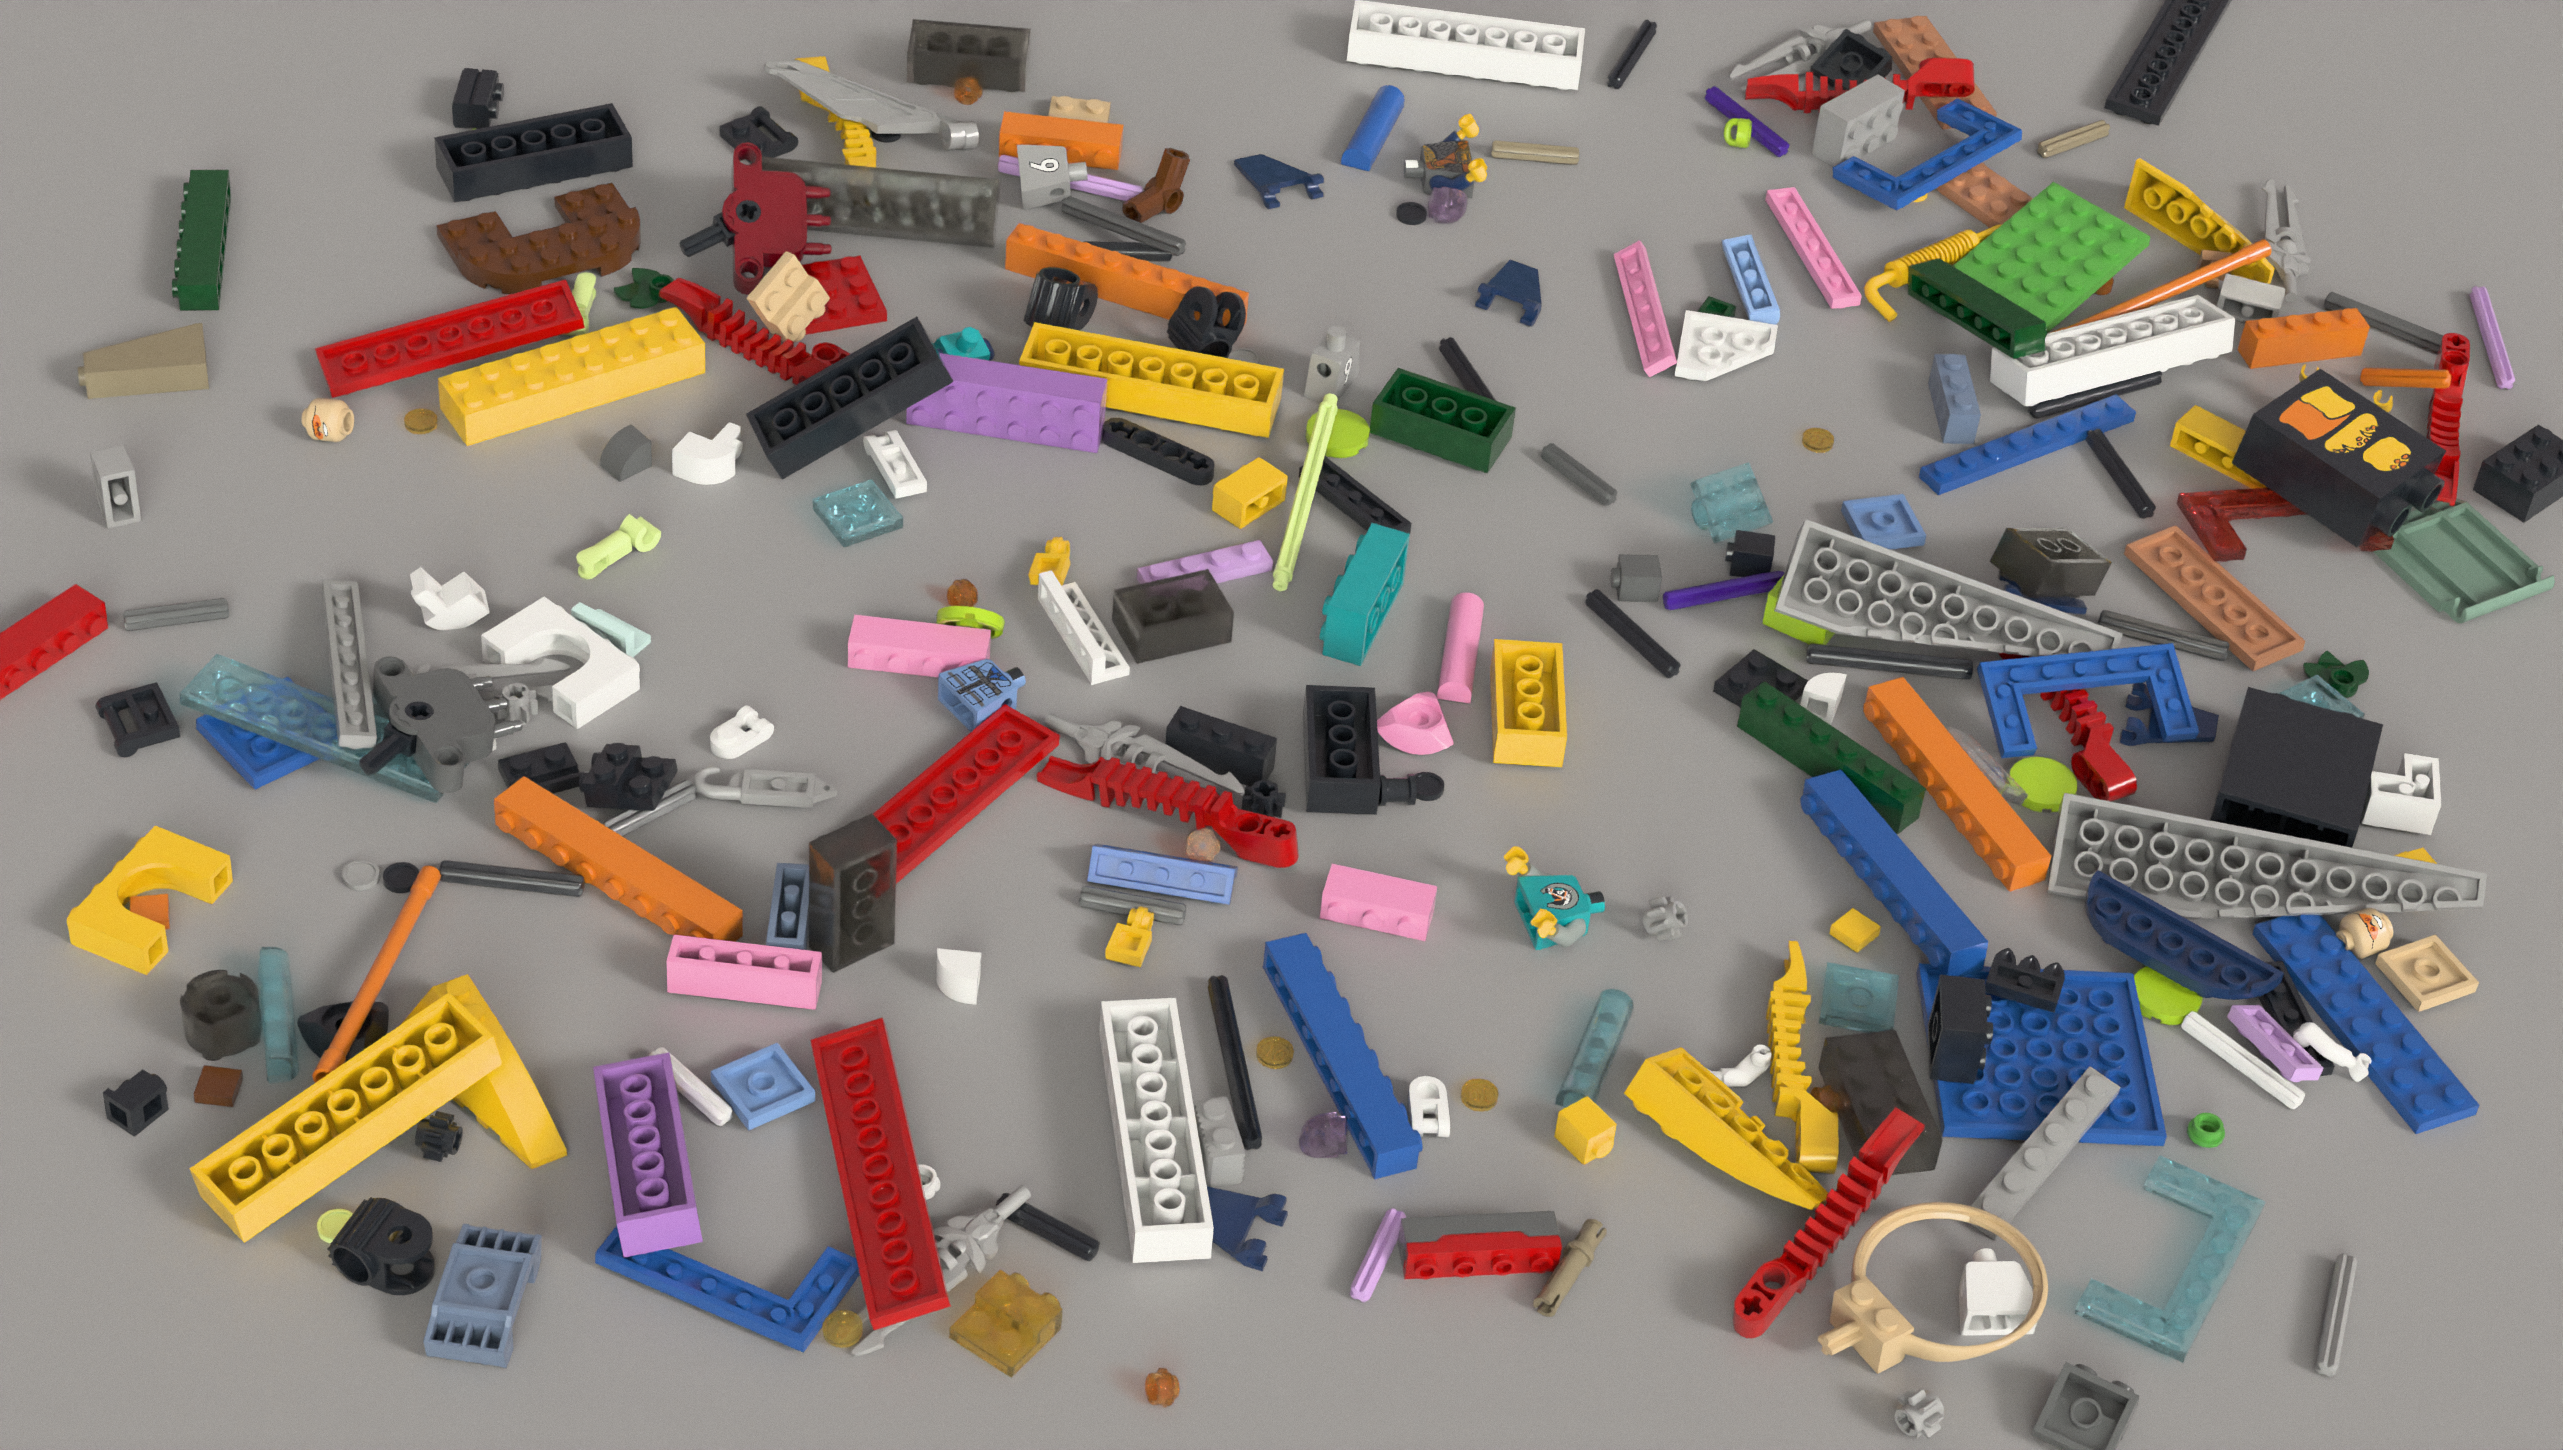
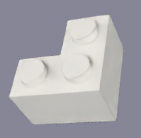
M2404 753L2397 775L2372 771L2361 816L2362 824L2431 835L2441 808L2439 758Z

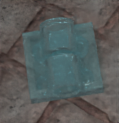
M1749 462L1690 483L1696 498L1691 505L1693 519L1700 529H1709L1714 544L1735 537L1736 530L1750 532L1773 523Z

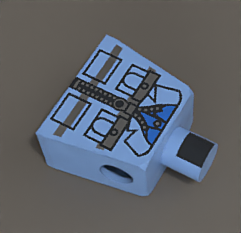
M984 659L940 673L938 678V700L972 732L1004 704L1016 710L1017 689L1025 686V676L1018 667L1003 672L992 660Z

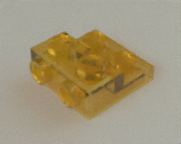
M999 1270L975 1293V1304L949 1327V1338L1012 1378L1061 1330L1063 1309L1058 1299L1051 1293L1044 1292L1040 1295L1030 1289L1029 1283L1021 1274L1014 1272L1008 1275L1004 1271Z

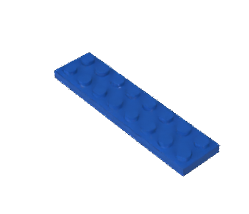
M2321 915L2281 916L2255 924L2252 935L2274 962L2283 961L2296 989L2341 1044L2351 1051L2354 1057L2364 1053L2371 1058L2372 1062L2368 1065V1077L2415 1134L2476 1115L2480 1106L2356 956L2350 950L2345 949V943L2336 937L2335 931Z

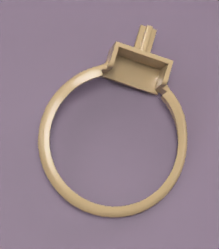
M1927 1202L1902 1207L1881 1217L1860 1239L1853 1258L1851 1283L1834 1291L1829 1322L1835 1328L1818 1336V1342L1822 1345L1821 1351L1826 1356L1829 1354L1832 1356L1852 1346L1877 1374L1900 1363L1904 1359L1905 1354L1924 1360L1953 1362L1997 1351L2023 1337L2041 1317L2048 1297V1279L2045 1266L2035 1247L2018 1229L1987 1211L1950 1202ZM1952 1219L1980 1226L2005 1240L2025 1262L2033 1284V1299L2029 1312L2020 1325L2011 1333L1985 1344L1970 1346L1946 1345L1916 1337L1911 1334L1914 1332V1327L1866 1277V1267L1875 1247L1888 1233L1914 1221Z

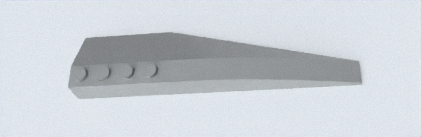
M2064 793L2058 810L2047 893L2085 900L2090 880L2095 872L2099 870L2188 920L2351 914L2365 908H2374L2380 913L2483 908L2488 874Z

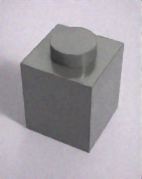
M1619 554L1617 568H1612L1610 575L1611 587L1616 588L1618 601L1658 602L1662 581L1658 555Z

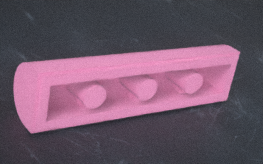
M1460 593L1451 600L1437 699L1471 703L1484 611L1482 599L1475 594Z

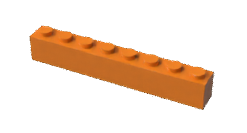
M1019 223L1006 239L1005 270L1035 278L1037 271L1040 272L1043 268L1056 267L1066 269L1077 274L1080 280L1095 284L1098 289V298L1168 320L1178 309L1184 295L1193 287L1209 288L1215 297L1222 292H1232L1238 294L1244 302L1246 324L1249 293L1232 286L1215 283L1202 277L1192 276L1179 272L1176 269L1159 266L1146 260L1136 259L1117 251L1100 248L1090 243L1044 231L1031 225ZM1226 309L1223 313L1222 322L1224 326L1230 320L1229 309ZM1194 311L1196 321L1200 318L1198 311Z
M1900 677L1869 686L1863 705L1865 717L1882 734L1884 741L1895 750L1902 763L1908 766L1918 779L1920 785L1926 788L1936 801L1938 807L1955 824L1957 831L1964 835L1973 846L1975 853L1990 867L1994 876L2003 883L2009 892L2045 881L2051 860L2050 853L1906 679Z
M525 776L494 798L495 825L500 830L521 840L530 849L542 853L556 865L563 866L575 875H582L585 883L592 884L606 893L612 900L621 902L632 909L638 916L650 920L661 927L667 934L736 942L743 936L742 909Z

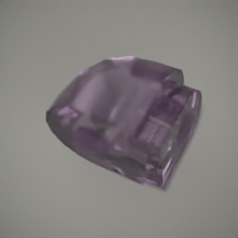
M1434 187L1428 201V217L1434 218L1435 223L1451 224L1459 221L1466 213L1467 195L1463 191L1454 188Z
M1325 1112L1309 1118L1302 1126L1300 1132L1299 1146L1301 1151L1313 1158L1338 1157V1154H1347V1117L1337 1116V1112Z

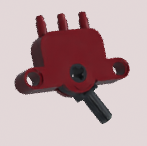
M741 143L734 150L731 168L732 193L724 201L722 212L713 217L712 226L681 240L679 243L682 253L687 257L700 253L722 241L726 247L732 245L734 287L741 294L749 295L762 280L764 267H773L786 251L794 254L799 262H801L804 255L831 254L832 247L830 244L807 242V227L830 226L831 217L822 216L821 214H807L806 199L829 198L830 189L822 188L821 186H805L802 178L795 173L762 171L761 150L753 143ZM746 159L750 160L752 164L746 165L740 161ZM749 272L755 277L745 278L742 276V273Z

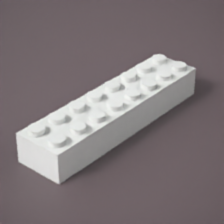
M1355 0L1349 34L1347 61L1358 64L1382 65L1388 68L1413 69L1418 72L1430 71L1444 75L1470 76L1474 79H1493L1505 83L1517 82L1531 86L1557 87L1561 90H1578L1585 28Z
M2195 295L2048 333L2045 338V351L2013 359L1994 347L1992 348L1990 382L2019 401L2020 404L2035 406L2039 402L2062 398L2066 395L2091 390L2092 388L2157 371L2165 372L2168 368L2191 365L2198 360L2213 359L2221 354L2232 352L2235 318L2201 296Z
M1176 998L1101 1001L1099 1035L1133 1263L1211 1258L1214 1227Z

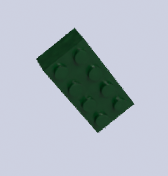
M1397 368L1373 402L1370 433L1412 447L1413 449L1430 453L1445 460L1462 464L1474 470L1488 473L1512 438L1516 407Z

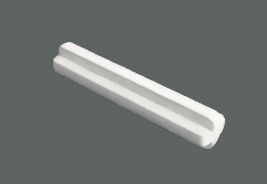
M659 1047L656 1051L651 1052L649 1056L668 1053V1051L663 1047ZM670 1053L677 1090L717 1126H723L726 1122H729L733 1117L732 1108Z

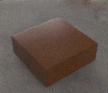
M204 1065L194 1091L195 1103L233 1107L243 1081L242 1070Z

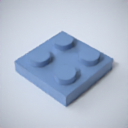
M1904 494L1843 501L1841 512L1855 537L1890 550L1924 546L1926 534Z
M778 1043L711 1071L712 1084L748 1131L815 1102V1090Z

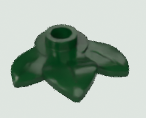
M632 268L634 283L614 288L616 296L623 301L630 302V307L645 309L655 306L657 303L668 302L659 297V291L673 282L674 279L655 270Z
M2325 651L2321 655L2317 664H2303L2306 676L2312 681L2323 685L2336 698L2354 696L2357 693L2358 685L2365 683L2369 677V669L2364 660H2356L2344 665L2329 651Z

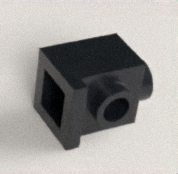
M142 1069L131 1079L124 1081L115 1091L107 1088L103 1092L107 1119L135 1137L169 1110L166 1084L158 1075L149 1074Z

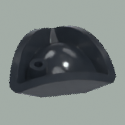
M353 1001L322 1006L299 1016L297 1024L300 1033L309 1048L319 1058L329 1048ZM374 1002L346 1056L345 1062L387 1034L389 1009L386 1004Z

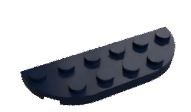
M2099 870L2091 878L2086 894L2085 908L2090 923L2102 937L2103 941L2183 987L2196 992L2199 996L2227 1000L2249 999L2262 996L2275 989L2281 983L2284 972Z

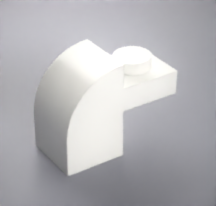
M729 422L713 440L688 432L672 449L673 475L692 483L704 485L721 483L735 475V460L740 456L743 449L741 426Z
M421 567L410 574L413 587L411 595L422 609L425 624L434 629L444 631L466 628L490 613L485 590L465 572H462L442 586Z

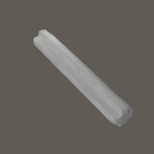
M2345 1253L2338 1255L2334 1264L2315 1366L2318 1374H2325L2328 1377L2334 1376L2339 1366L2357 1268L2356 1258L2354 1256H2347Z

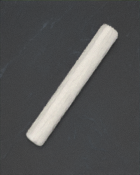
M2193 1011L2183 1019L2181 1027L2184 1031L2288 1108L2296 1109L2301 1105L2305 1097L2303 1090L2284 1078L2280 1073L2208 1020Z

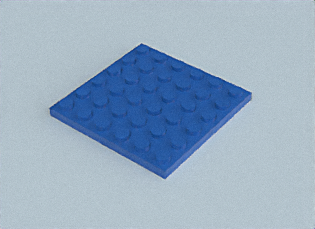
M1919 963L1916 975L1928 1044V1021L1940 975L1942 974L1931 964ZM1984 966V969L1958 977L1985 979L1986 984L1991 967ZM2064 970L2065 980L2055 1013L1986 993V995H1991L1992 997L1991 1012L1989 1018L1987 1017V1022L1993 1023V1036L1991 1044L1984 1045V1048H1986L1984 1070L1978 1069L1974 1084L1933 1080L1942 1137L2027 1140L2089 1067H2092L2121 1088L2116 1098L2078 1143L2164 1146L2167 1135L2133 973Z

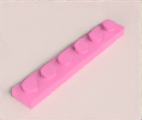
M1796 188L1767 190L1765 198L1767 204L1830 308L1860 305L1862 295Z
M1639 240L1613 255L1643 368L1648 376L1651 377L1676 364L1677 360L1647 251Z

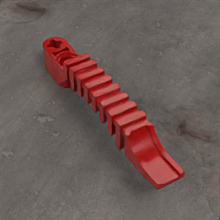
M1927 58L1919 63V70L1908 80H1901L1900 74H1893L1892 83L1905 90L1902 102H1905V110H1913L1916 96L1967 97L1975 91L1974 63L1963 58ZM1806 72L1803 91H1799L1798 74L1754 77L1747 79L1745 100L1775 99L1787 104L1793 111L1804 110V113H1811V110H1818L1819 113L1821 105L1856 87L1857 80H1850L1848 90H1843L1842 79H1835L1834 90H1828V76H1820L1818 91H1813V72Z
M678 277L659 291V297L683 309L694 321L698 331L706 333L708 339L711 341L719 340V345L724 348L730 346L731 351L735 354L743 353V358L748 361L756 360L755 364L761 368L767 366L768 371L772 374L780 373V378L785 381L793 377L792 383L795 385L850 355V353L837 345L827 342L816 344L812 348V354L806 352V345L802 342H799L794 347V342L787 338L781 345V336L776 333L771 339H769V330L764 327L757 333L756 321L750 319L744 325L745 312L739 309L733 315L732 300L726 298L721 304V296L691 281Z
M2458 333L2445 334L2438 350L2434 369L2448 370L2449 374H2451V381L2448 388H2433L2429 402L2430 410L2427 418L2428 430L2426 434L2427 439L2446 450L2435 473L2436 476L2445 481L2443 490L2436 500L2447 502L2449 506L2455 505L2457 497L2459 458L2461 455L2458 440L2459 420L2463 403L2462 394L2470 361V341L2467 337Z
M1998 653L2002 660L2033 657ZM2085 689L2041 693L2040 697L2043 701L2054 698L2050 705L2054 712L2063 709L2058 718L2063 723L2069 721L2065 730L2069 734L2074 733L2070 742L2074 747L2082 745L2085 750L2078 751L2072 755L2071 766L2073 773L2095 799L2110 802L2135 794L2137 780L2133 771L2109 745L2114 727L2110 723L2105 724L2107 716L2102 711L2097 712L2098 705L2094 700H2088V692Z
M1050 756L1049 762L1043 770L1036 774L1038 782L1089 801L1095 800L1093 783L1098 784L1101 806L1107 808L1110 807L1114 798H1116L1117 806L1125 807L1131 796L1132 807L1140 809L1145 798L1147 799L1148 810L1156 812L1159 804L1162 803L1164 815L1172 816L1176 807L1179 808L1180 821L1188 823L1194 812L1197 830L1205 831L1207 826H1211L1235 850V854L1244 860L1276 868H1286L1294 865L1299 858L1297 832L1292 822L1238 809L1233 804L1232 792L1223 791L1220 796L1216 792L1215 786L1207 785L1206 788L1200 787V782L1191 780L1190 783H1186L1183 777L1175 775L1172 779L1168 777L1167 772L1159 771L1155 774L1152 773L1151 768L1145 766L1142 769H1137L1135 763L1127 762L1125 765L1120 764V759L1111 757L1110 760L1100 757L1097 761L1090 764H1077Z
M1897 1107L1880 1124L1859 1150L1858 1159L1854 1156L1850 1160L1847 1176L1842 1173L1838 1178L1836 1191L1832 1188L1827 1194L1826 1205L1824 1206L1821 1203L1817 1207L1815 1220L1810 1216L1805 1222L1804 1232L1799 1229L1794 1235V1243L1788 1240L1780 1258L1777 1257L1761 1265L1734 1301L1733 1326L1740 1336L1745 1338L1761 1336L1795 1292L1802 1293L1806 1287L1807 1279L1812 1281L1817 1274V1268L1819 1266L1823 1267L1827 1262L1828 1254L1835 1252L1840 1239L1844 1240L1849 1234L1851 1225L1854 1227L1857 1224L1860 1214L1862 1212L1865 1213L1869 1209L1871 1200H1876L1880 1195L1882 1186L1889 1182L1891 1175L1904 1154L1923 1132L1924 1124ZM1768 1282H1777L1782 1287L1778 1289L1768 1288L1765 1284Z

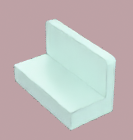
M581 602L571 609V616L580 622H584L602 638L608 639L626 655L634 657L651 643V636L601 609L594 610Z

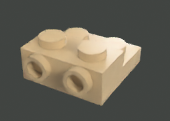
M786 251L746 299L772 336L776 333L781 336L782 342H785L787 338L793 342H798L804 338L806 334L805 328L813 319L819 318L824 314V305L829 301L830 297L819 281L807 274L796 256Z

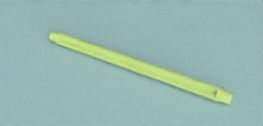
M1331 393L1324 395L1323 402L1318 407L1316 421L1280 553L1273 572V588L1277 591H1285L1288 583L1293 578L1297 556L1335 415L1338 410V398Z

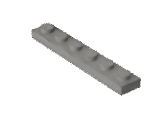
M2089 1067L1971 1206L1987 1211L2010 1223L2116 1098L2121 1087L2092 1067ZM1971 1224L1994 1241L1998 1237V1235L1987 1229Z

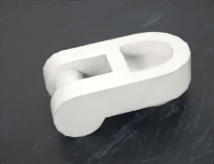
M746 705L737 712L735 717L716 727L711 732V752L723 759L736 758L769 739L774 732V725L765 718H758V712Z
M1430 1076L1414 1079L1410 1084L1408 1093L1409 1118L1412 1129L1417 1130L1421 1137H1423V1133H1436L1437 1137H1449L1450 1116L1445 1085L1439 1079ZM1423 1114H1435L1436 1118H1423Z

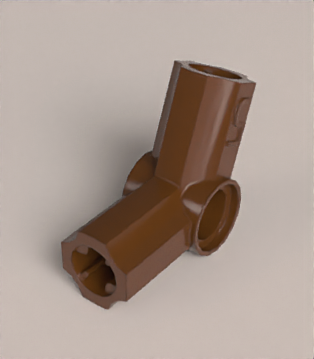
M1165 148L1156 176L1148 181L1143 192L1123 203L1122 212L1125 216L1143 223L1161 211L1172 214L1178 210L1184 198V193L1180 187L1190 162L1189 155L1181 150Z

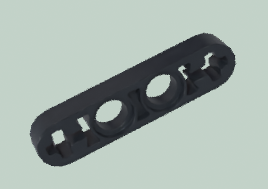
M1110 418L1103 424L1102 439L1107 446L1188 483L1203 486L1212 482L1215 465L1210 457L1123 418ZM1147 443V444H1150V445H1152V446H1151V447H1141V446H1138L1137 444ZM1165 456H1176L1179 459H1167Z

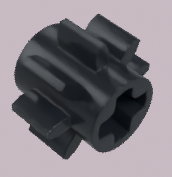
M1259 780L1252 787H1245L1241 809L1281 818L1283 807H1285L1286 793H1278L1276 783L1269 780Z
M436 1111L435 1116L430 1115L429 1119L424 1118L420 1121L416 1130L415 1145L421 1147V1150L424 1151L423 1158L442 1162L443 1157L447 1158L448 1154L455 1155L458 1152L462 1141L463 1129L453 1122L455 1115Z

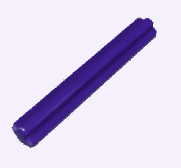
M1716 86L1706 90L1705 100L1727 118L1750 119L1752 121L1751 137L1777 157L1788 153L1789 143L1722 90Z
M1778 570L1667 591L1663 594V605L1665 609L1675 610L1770 592L1782 578L1784 572Z

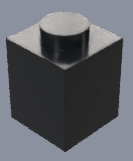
M1736 530L1734 543L1727 542L1725 561L1731 562L1729 576L1746 577L1771 572L1775 535Z

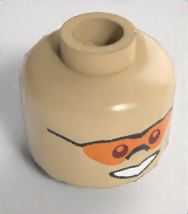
M316 398L304 409L302 425L306 428L308 435L314 440L340 442L352 432L354 414L342 400Z
M2365 908L2343 917L2340 921L2336 937L2345 943V949L2350 950L2357 959H2363L2383 952L2388 948L2390 939L2393 937V928L2389 918L2384 913H2380L2374 908Z

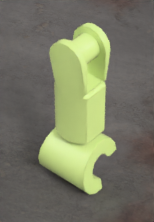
M588 272L579 274L572 290V295L583 317L585 328L561 335L578 336L589 333L588 314L596 297V290L594 288L596 276Z
M629 514L623 520L619 530L577 554V563L580 565L578 567V575L583 579L596 577L609 565L630 553L632 546L640 552L650 551L659 542L661 531L641 516L636 519Z

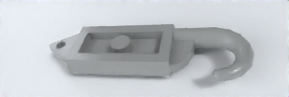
M708 766L699 770L693 779L697 792L702 796L710 799L741 801V804L813 808V803L837 796L836 787L816 778V773L744 769L743 772L735 774L730 779L729 785L725 786L710 785L704 782L706 776L720 771L718 766Z

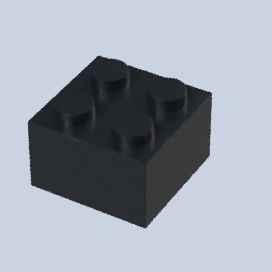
M1940 975L1928 1021L1929 1079L1974 1084L1978 1069L1984 1070L1986 1062V1048H1984V1045H1990L1993 1036V1023L1987 1022V1017L1989 1018L1991 1012L1992 997L1991 995H1986L1985 979Z

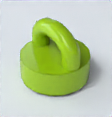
M1743 118L1730 119L1725 124L1723 132L1726 143L1739 148L1749 147L1752 121ZM1734 125L1738 126L1736 139L1731 137V129Z

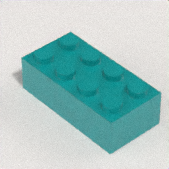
M1371 523L1366 535L1361 534L1359 536L1355 555L1350 554L1348 556L1344 570L1345 574L1338 575L1334 585L1333 596L1328 595L1323 605L1322 614L1327 617L1322 625L1319 639L1324 641L1322 655L1354 665H1362L1404 584L1409 533Z

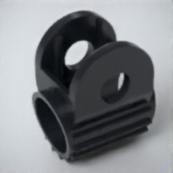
M1056 267L1043 268L1040 272L1037 271L1023 321L1031 327L1036 322L1080 331L1086 326L1094 313L1098 299V289L1095 284L1080 280L1077 274L1069 270Z
M1193 287L1184 295L1178 309L1169 320L1168 330L1166 331L1169 334L1168 338L1178 349L1228 358L1232 345L1236 342L1245 324L1246 309L1244 302L1236 293L1222 292L1215 297L1209 288ZM1226 309H1229L1230 320L1224 326L1222 322L1223 313ZM1194 311H1198L1200 314V318L1197 321L1194 317Z
M370 1197L368 1201L364 1199L327 1248L330 1251L328 1257L333 1261L332 1265L336 1266L339 1272L348 1280L361 1286L370 1285L377 1290L391 1295L416 1293L431 1282L435 1273L434 1257L429 1251L433 1242V1232L429 1221L421 1214L406 1209L399 1203L386 1198ZM412 1264L414 1266L410 1273L404 1275L395 1274L391 1270L393 1265Z

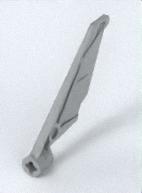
M799 60L767 61L765 63L764 71L768 74L780 76L840 118L860 122L876 134L938 133L942 147L945 150L974 149L978 145L979 133L974 121L961 122Z

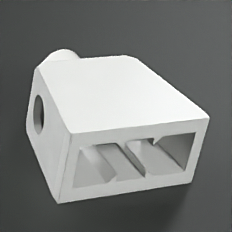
M1988 1248L1980 1249L1973 1254V1262L1965 1264L1959 1284L1961 1335H2007L2020 1325L2031 1307L2033 1290L2019 1263L2016 1261H1997L1994 1250ZM2036 1324L2026 1334H2034Z

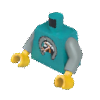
M1513 846L1504 855L1505 861L1508 862L1506 864L1507 872L1510 875H1518L1514 903L1535 950H1541L1557 944L1562 947H1570L1579 938L1588 933L1591 914L1605 911V900L1602 892L1583 893L1575 876L1553 875L1541 872L1528 862L1529 858L1526 852L1517 846Z

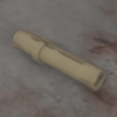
M1595 1219L1585 1220L1576 1238L1566 1244L1563 1250L1564 1256L1533 1301L1534 1308H1537L1543 1302L1537 1310L1538 1313L1546 1317L1554 1316L1585 1266H1590L1597 1246L1607 1234L1606 1228H1602L1597 1234L1603 1226L1601 1222Z

